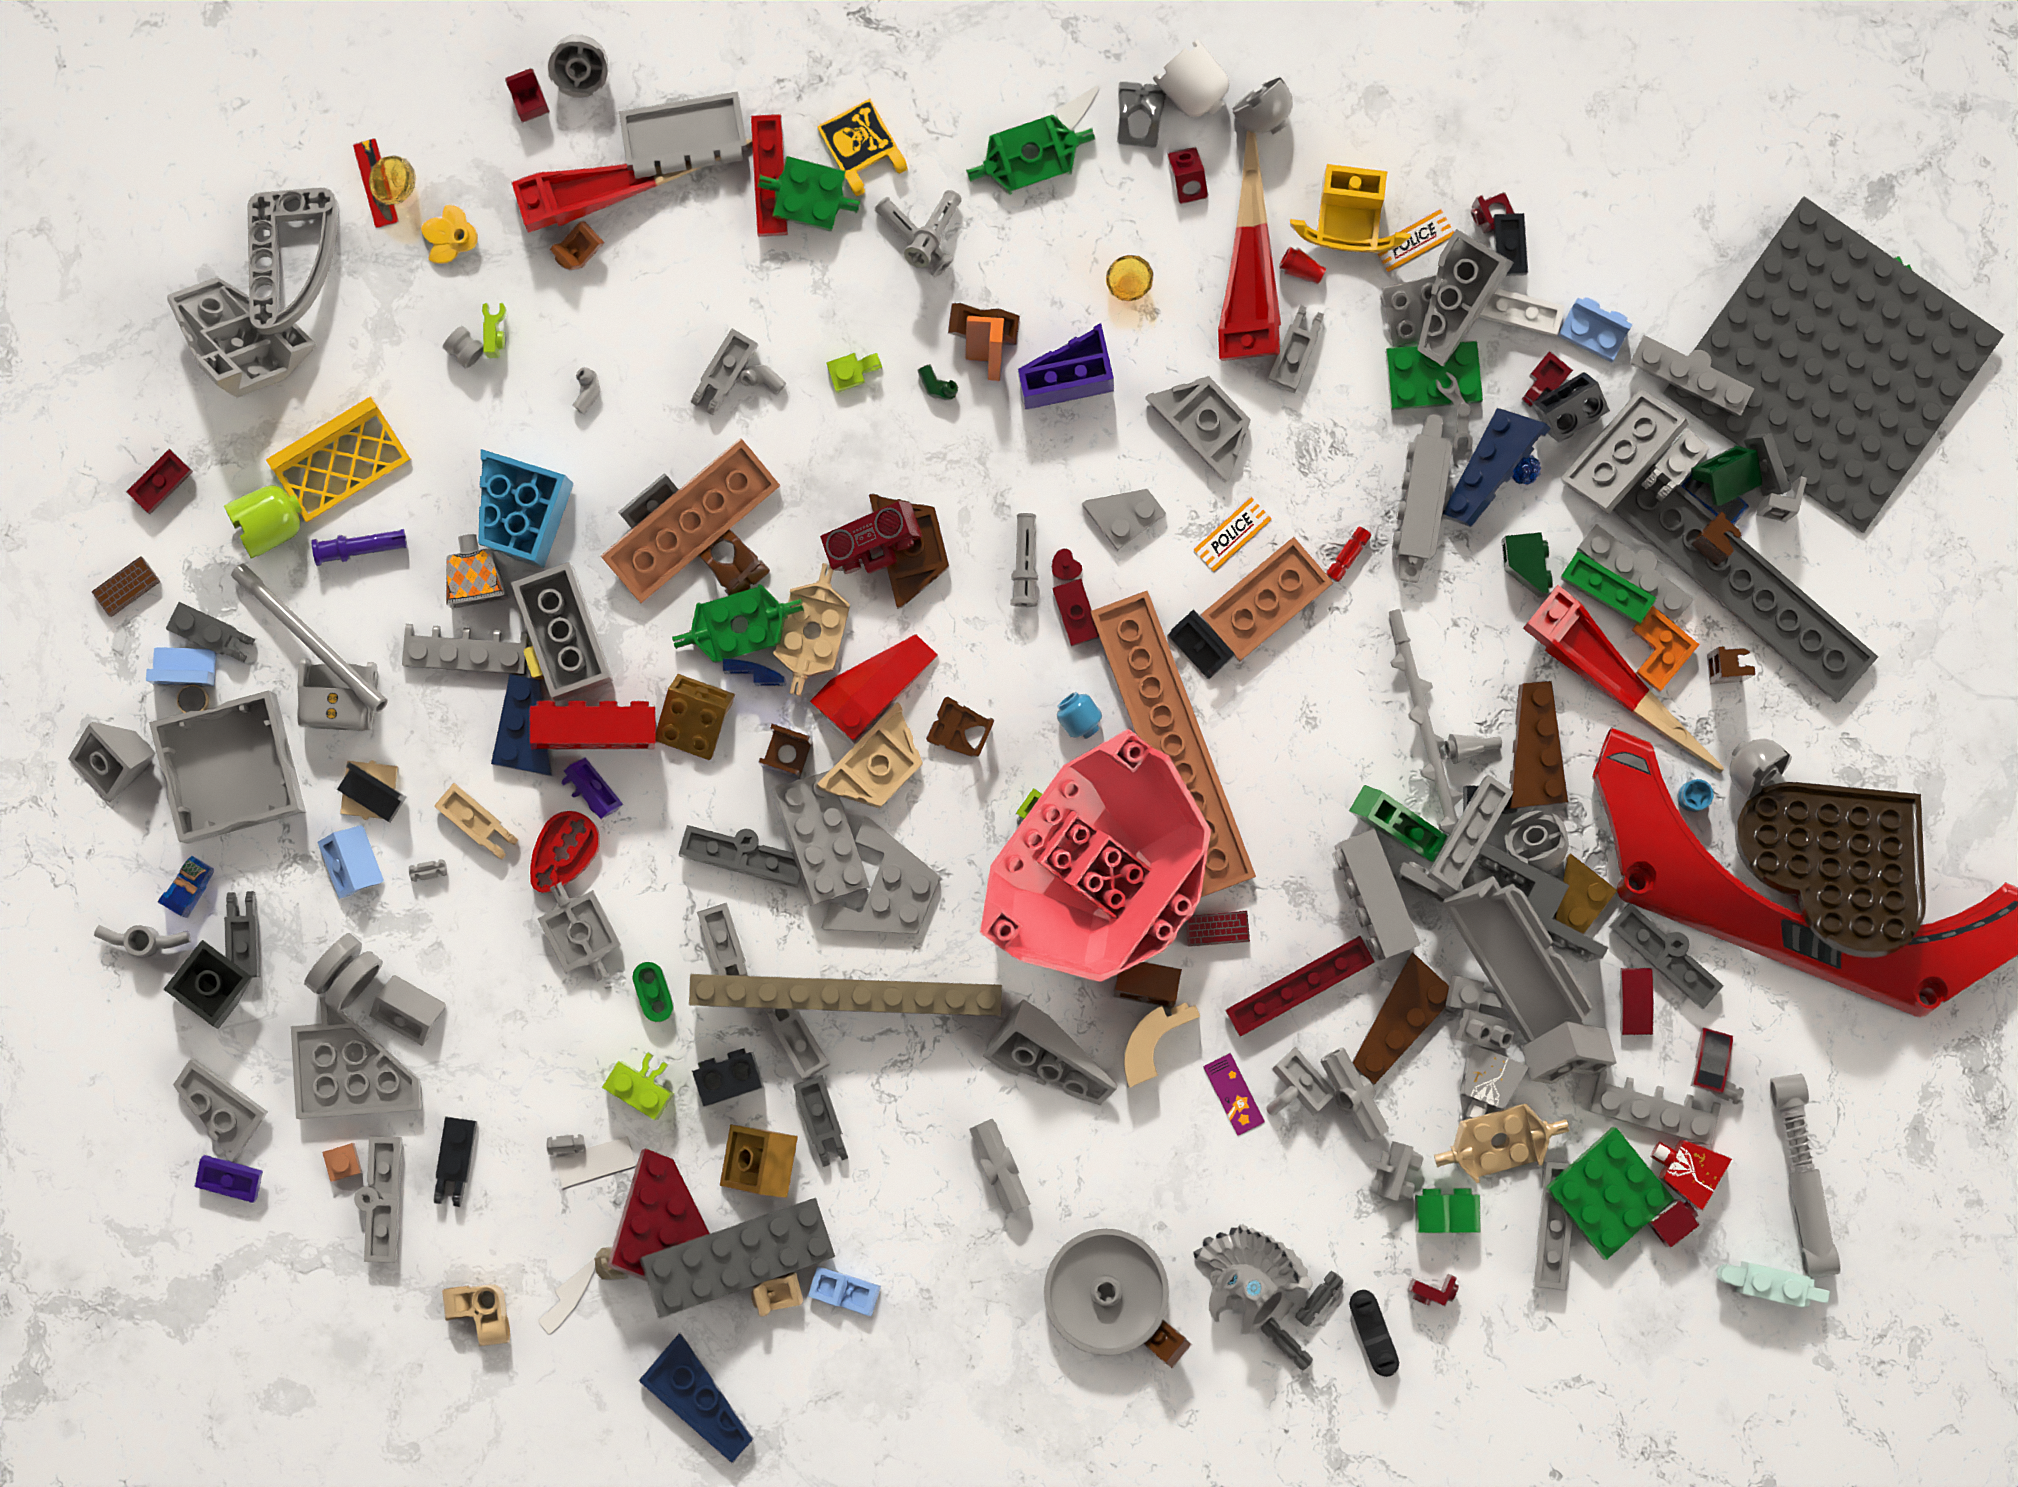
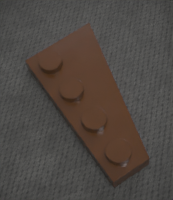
M1552 681L1521 684L1518 688L1515 724L1517 725L1516 740L1513 741L1512 753H1514L1513 770L1510 771L1509 779L1513 794L1507 803V809L1567 803L1568 796Z

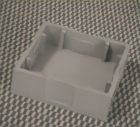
M268 690L227 701L209 710L190 711L149 722L159 765L167 780L168 801L179 842L188 844L306 812L275 693Z

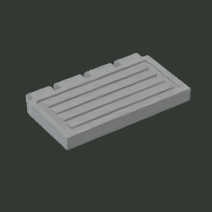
M738 91L619 112L627 167L629 171L634 170L636 179L657 175L655 166L660 165L662 174L686 170L685 161L691 160L692 169L716 165L715 156L721 155L722 164L743 160L742 151L748 150Z

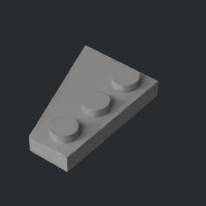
M194 1058L189 1060L173 1084L192 1112L198 1115L208 1128V1133L212 1139L216 1140L225 1151L228 1161L235 1162L268 1111Z

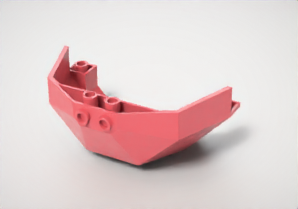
M1127 729L1063 765L990 866L980 933L1020 961L1099 982L1163 952L1175 940L1177 932L1184 922L1194 914L1195 907L1200 901L1211 832L1208 823L1169 755L1152 748L1134 732Z

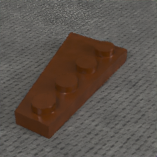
M1413 952L1408 956L1403 969L1352 1060L1355 1068L1370 1080L1373 1085L1380 1080L1446 1007L1449 985Z

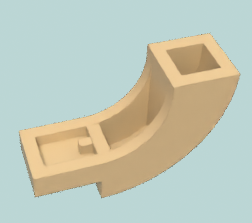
M1186 1002L1170 1009L1172 1015L1169 1017L1166 1016L1161 1006L1147 1014L1136 1025L1128 1039L1124 1054V1073L1129 1088L1158 1076L1153 1061V1053L1158 1040L1168 1030L1200 1017L1196 1005L1189 1008Z

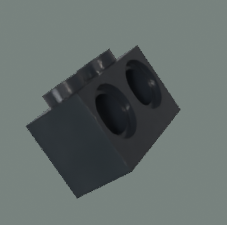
M1586 372L1579 374L1533 402L1540 421L1546 423L1551 428L1548 434L1558 443L1572 437L1578 430L1588 424L1595 423L1601 416L1610 412L1599 383Z
M745 1048L727 1053V1060L717 1063L715 1058H711L697 1063L699 1069L693 1070L692 1073L703 1107L764 1088L754 1052L746 1053ZM741 1062L746 1063L750 1067V1076L743 1081L738 1080L734 1075L735 1066ZM710 1072H715L720 1076L721 1083L716 1090H710L705 1086V1077Z

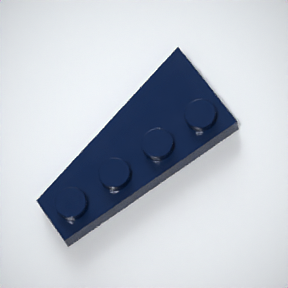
M681 1332L638 1380L731 1463L737 1459L754 1439Z

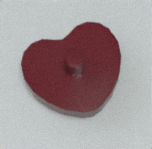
M1067 548L1057 551L1051 565L1053 576L1061 580L1077 578L1082 573L1080 562L1074 560L1072 552Z

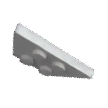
M1210 376L1197 379L1192 383L1173 386L1165 391L1148 394L1145 400L1225 483L1228 482L1251 419Z

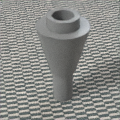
M1449 734L1448 740L1444 742L1445 755L1447 759H1451L1453 764H1457L1486 750L1502 748L1500 736L1482 739L1481 737Z

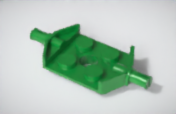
M1052 114L990 135L986 160L983 161V165L966 169L967 176L970 182L985 176L990 177L1008 195H1011L1014 190L1065 173L1071 175L1076 147H1079L1080 144L1096 140L1092 127L1078 133L1070 131ZM1035 145L1040 151L1039 155L1035 159L1025 158L1022 154L1025 146Z
M761 584L756 588L706 603L699 602L696 604L691 630L681 635L672 636L673 642H676L673 643L674 647L678 649L690 644L697 645L714 663H718L778 645L781 642L784 622L788 618L787 615L804 611L803 602L799 598L788 603H780ZM743 616L748 621V627L743 633H736L732 628L735 618Z

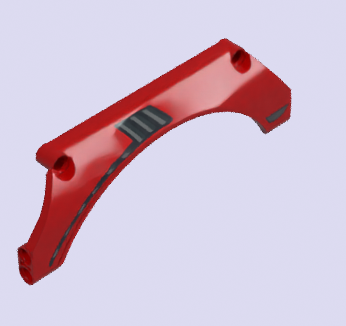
M1613 727L1608 731L1592 779L1595 781L1610 824L1619 871L1623 876L1617 884V893L1621 900L1919 1018L1926 1017L1941 1002H1947L2018 956V887L2006 882L1980 903L1956 915L1921 925L1916 935L1906 946L1889 955L1858 957L1845 954L1830 947L1815 935L1807 925L1803 915L1770 901L1746 886L1727 871L1704 848L1689 829L1673 803L1662 778L1653 745L1650 742ZM1628 881L1636 882L1640 890L1631 888ZM1919 995L1924 996L1928 1000L1929 1005L1922 1003Z

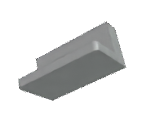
M1800 476L1791 483V490L1786 493V497L1773 493L1768 495L1758 504L1756 515L1782 522H1787L1799 513L1807 478Z
M393 975L376 996L369 1016L423 1046L429 1038L435 1021L444 1011L446 1004L400 977Z

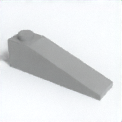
M1456 229L1439 257L1438 271L1435 283L1432 286V296L1428 312L1425 315L1417 350L1444 366L1492 298L1514 262Z
M1024 999L1007 1015L983 1053L984 1058L1010 1074L1018 1076L1019 1072L1037 1078L1036 1083L1044 1086L1046 1082L1063 1087L1065 1093L1097 1105H1101L1116 1091L1118 1086L1048 1014Z

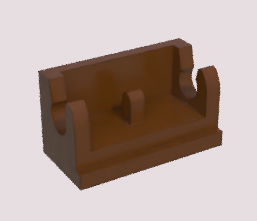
M1723 512L1714 517L1691 543L1694 548L1715 565H1719L1734 551L1724 533L1731 532L1738 539L1741 537L1740 530L1725 518L1727 515Z
M1725 646L1709 652L1707 654L1709 683L1744 682L1755 676V666L1745 665L1741 667L1738 662V655L1745 656L1750 654V651L1745 648L1725 649Z
M1140 962L1117 974L1113 997L1174 1008L1182 969Z

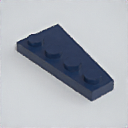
M1497 408L1442 515L1449 520L1472 527L1496 497V490L1502 483H1507L1515 474L1513 469L1523 457L1528 458L1534 450L1532 447L1541 435L1545 437L1551 428L1544 422Z

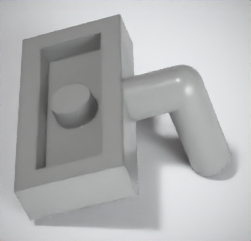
M1295 1047L1272 1068L1273 1072L1288 1089L1269 1103L1266 1109L1270 1115H1275L1297 1097L1306 1109L1314 1115L1334 1097L1335 1091Z

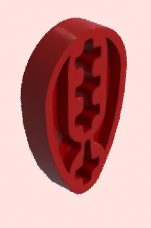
M563 811L555 814L545 823L534 846L530 864V882L536 891L550 893L552 892L550 887L556 886L560 882H562L563 887L576 879L596 857L600 847V834L597 826L589 817L576 811ZM581 820H584L583 826L586 828V832L584 834L580 832L576 834L575 840L578 844L575 847L570 845L566 851L570 855L567 860L562 858L558 862L556 860L557 854L554 851L557 847L562 849L565 846L566 842L563 840V836L565 834L572 835L574 828L571 827V824L574 821L579 823ZM554 865L549 877L553 881L550 886L545 884L541 888L539 886L541 881L537 878L540 873L546 874Z

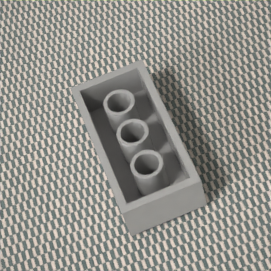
M569 562L511 582L546 685L554 701L557 702L613 682L574 567Z
M1375 829L1336 844L1334 846L1336 851L1332 853L1338 870L1343 869L1347 880L1343 882L1350 899L1355 897L1359 907L1358 910H1355V914L1361 928L1366 926L1370 938L1366 939L1372 956L1378 955L1379 960H1383L1420 946L1421 944Z

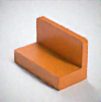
M968 316L965 358L967 360L989 361L988 380L1000 381L1004 318Z

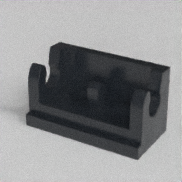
M1194 609L1173 627L1167 635L1208 680L1235 655Z

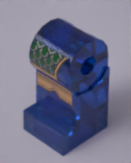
M194 856L189 857L167 892L162 894L158 903L176 914L188 918L207 888L206 885L214 873V868Z

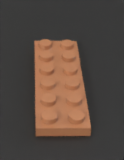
M740 438L605 551L601 558L635 598L642 603L781 485L744 440Z

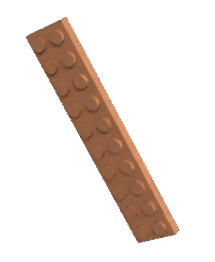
M1148 590L1090 611L1135 734L1152 748L1169 755L1211 829L1201 897L1255 878L1254 869Z

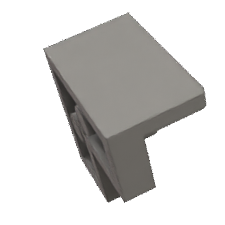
M1569 1021L1522 1047L1526 1064L1529 1066L1528 1072L1531 1081L1553 1084L1573 1072L1594 1076L1617 1063L1606 1029Z

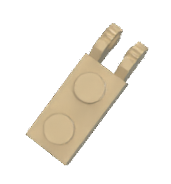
M455 783L450 786L434 805L436 809L480 846L484 845L501 860L506 855L504 850L488 840L495 830L508 843L515 845L518 841L512 833L501 825V821Z

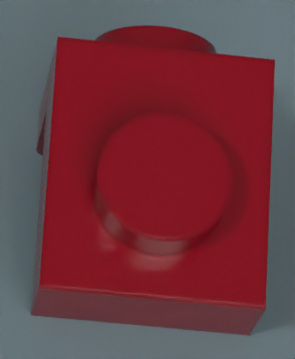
M532 68L505 78L522 123L550 112L541 86Z
M1448 1274L1441 1290L1413 1278L1407 1290L1414 1292L1412 1299L1430 1306L1431 1302L1434 1301L1446 1306L1447 1301L1453 1302L1459 1285L1455 1284L1457 1277Z

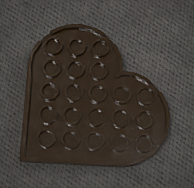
M1782 782L1763 788L1760 793L1745 803L1735 828V843L1741 860L1747 869L1765 885L1779 892L1798 896L1803 918L1818 938L1840 952L1858 957L1889 955L1900 950L1913 939L1923 922L1926 911L1921 794L1802 782Z

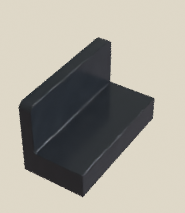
M349 762L346 766L349 771L337 790L391 823L407 797L359 766Z

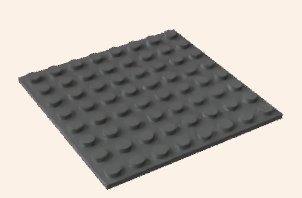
M1803 196L1693 350L1706 351L1711 357V368L1754 388L1742 415L1737 417L1671 384L1668 385L1663 394L1737 446L1746 448L1744 439L1751 435L1772 433L1778 446L1783 467L1787 472L1788 481L1793 483L1800 476L1806 477L1807 481L1804 489L1806 494L1864 533L2005 334Z

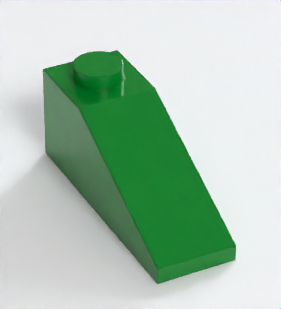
M1367 785L1362 787L1349 809V812L1371 827L1430 862L1434 861L1448 837L1385 792Z

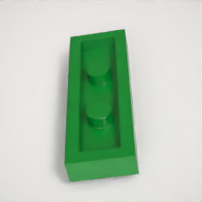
M1578 551L1561 575V580L1639 626L1657 599L1655 596Z

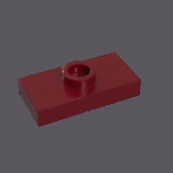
M1082 579L1053 587L1052 591L1071 647L1099 638L1090 613L1092 610Z

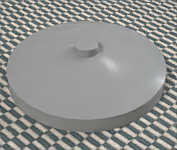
M1095 1229L1082 1233L1068 1241L1051 1261L1044 1283L1046 1310L1056 1330L1073 1346L1097 1355L1125 1353L1146 1342L1160 1326L1169 1300L1167 1274L1157 1254L1137 1236L1117 1229Z

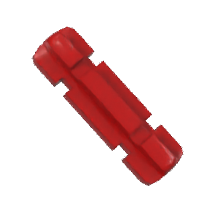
M1357 527L1351 536L1352 540H1348L1336 557V563H1332L1326 574L1332 580L1339 582L1346 573L1345 569L1350 568L1363 549L1362 545L1365 546L1370 539L1371 533L1365 528Z

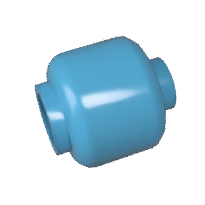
M1074 692L1058 704L1057 719L1070 737L1077 738L1083 735L1087 739L1100 729L1097 724L1102 719V713L1088 694L1079 695L1077 692Z

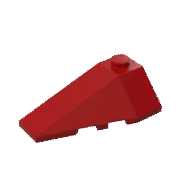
M915 634L830 679L810 702L855 743L932 663L938 654Z

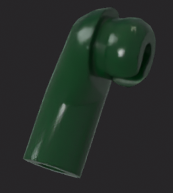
M931 364L917 370L929 396L941 400H951L956 396L958 392L957 383L953 380L947 382L937 379Z

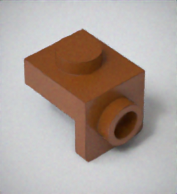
M581 221L561 243L553 244L550 251L555 255V260L561 267L575 270L583 268L602 247L604 242L585 221Z

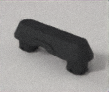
M1364 1289L1358 1290L1350 1297L1349 1305L1371 1366L1379 1376H1392L1398 1370L1400 1363L1379 1304L1373 1293Z

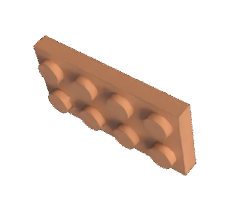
M1292 537L1201 613L1200 617L1235 653L1234 657L1240 662L1327 590L1333 582L1297 539Z

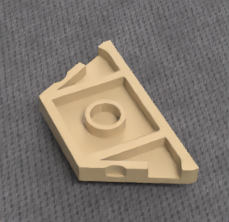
M897 702L817 783L816 787L819 790L880 809L923 764L920 754L914 746L910 728L907 727L903 717L901 705Z

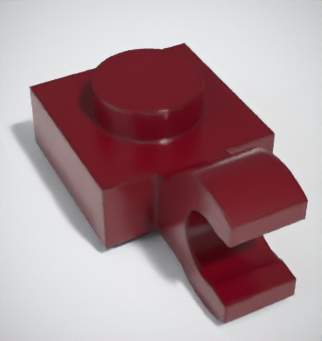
M1549 351L1529 375L1535 383L1526 392L1522 401L1532 407L1533 402L1537 401L1545 390L1550 393L1560 387L1572 373L1573 369Z

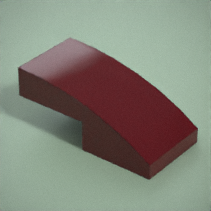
M1620 968V1032L1622 1035H1653L1654 998L1652 968Z

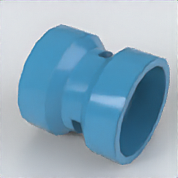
M1694 779L1681 786L1677 797L1680 806L1684 810L1697 812L1712 803L1714 794L1711 785L1707 781Z

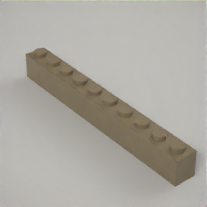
M690 974L689 1006L1001 1016L1002 985Z

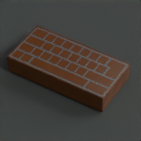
M140 556L91 592L108 616L113 617L161 581L144 557Z

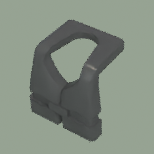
M1121 81L1118 87L1119 123L1117 142L1126 145L1156 147L1166 94L1158 85L1144 84L1142 86L1141 83ZM1141 109L1150 117L1151 123L1145 137L1135 138L1129 133L1128 117Z

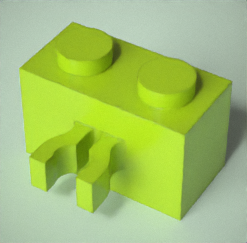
M647 1052L640 1072L625 1062L618 1061L601 1088L651 1119L658 1120L674 1095L673 1092L655 1082L656 1077L661 1075L669 1064L662 1061L660 1067L657 1070H653L650 1076L647 1077L646 1074L650 1069L649 1062L654 1056L651 1053Z

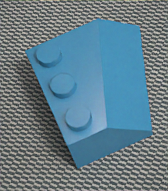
M481 449L482 476H480L481 506L479 507L478 544L515 560L544 569L574 483L564 474Z

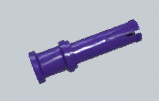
M404 529L348 539L346 536L338 535L337 539L320 542L317 539H313L311 542L316 566H322V562L334 560L347 562V560H350V556L407 548Z

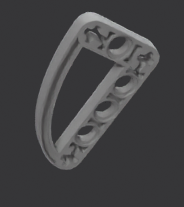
M327 188L260 192L253 195L248 201L250 321L254 329L260 334L278 333L295 324L312 306L323 287L334 254L338 226V203L333 192ZM326 198L328 202L325 203L324 208H320L318 204L321 203V199ZM295 199L301 202L298 210L294 212L285 210V205L288 201ZM306 199H309L311 203L309 204L310 210H308ZM263 203H266L268 206L264 209L266 220H262L258 211ZM322 219L319 247L310 275L298 296L288 307L280 312L278 223ZM266 229L271 231V237L267 241L259 242L255 239L256 234L260 230ZM269 257L272 259L270 267L264 270L256 268V263L260 258ZM262 285L272 286L273 289L269 296L264 298L257 296L256 293L259 287ZM261 306L266 307L270 317L266 321L267 324L264 325L260 322L264 317Z

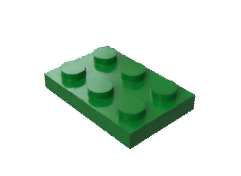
M1477 341L1460 342L1444 366L1417 350L1418 346L1386 348L1391 410L1454 405L1435 385L1436 379L1440 382L1442 388H1448L1451 385V379L1446 373H1450L1456 378L1460 394L1467 404L1482 403L1483 395Z

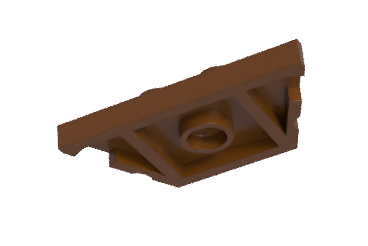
M869 494L873 512L897 501L909 502L881 497L878 494ZM911 503L923 537L913 541L914 546L908 549L897 551L896 548H893L897 562L887 566L897 609L904 607L950 568L935 507Z

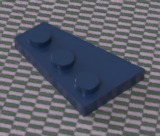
M509 675L491 760L492 765L552 776L549 749H531L530 706H537V701H543L540 680Z

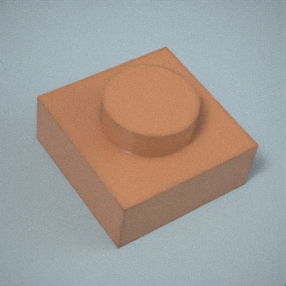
M355 1143L322 1152L330 1182L362 1173Z

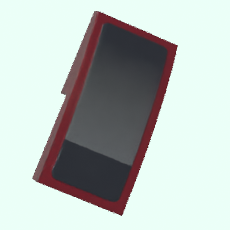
M1702 1028L1695 1055L1697 1061L1691 1082L1692 1087L1717 1094L1724 1092L1732 1051L1733 1035Z

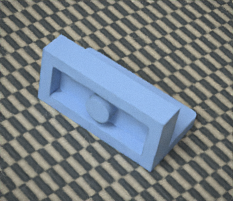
M156 647L153 656V669L146 670V681L161 685L193 684L198 686H214L216 652L210 649Z
M362 825L333 832L317 842L339 899L384 881Z

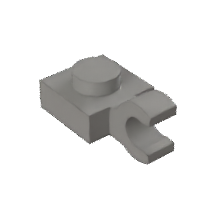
M1451 976L1445 1006L1479 1012L1480 1004L1494 1008H1503V1003L1498 994L1483 992L1484 982L1460 976Z

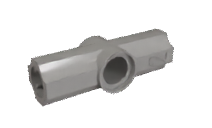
M1344 1047L1324 1056L1320 1063L1336 1089L1334 1100L1338 1108L1342 1112L1350 1114L1365 1142L1372 1141L1385 1134L1389 1127L1373 1100L1375 1089L1370 1080L1359 1075Z
M992 1118L969 1128L982 1158L980 1161L990 1184L994 1185L1006 1215L1030 1205L1031 1203L1018 1176L1019 1170L1009 1148H1006L1002 1140V1135L994 1119Z

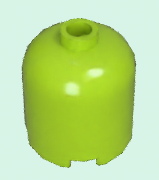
M269 485L224 505L234 528H242L244 534L240 535V538L251 559L290 540L300 529V519L297 513L303 510L296 496L292 495L289 497L278 486Z

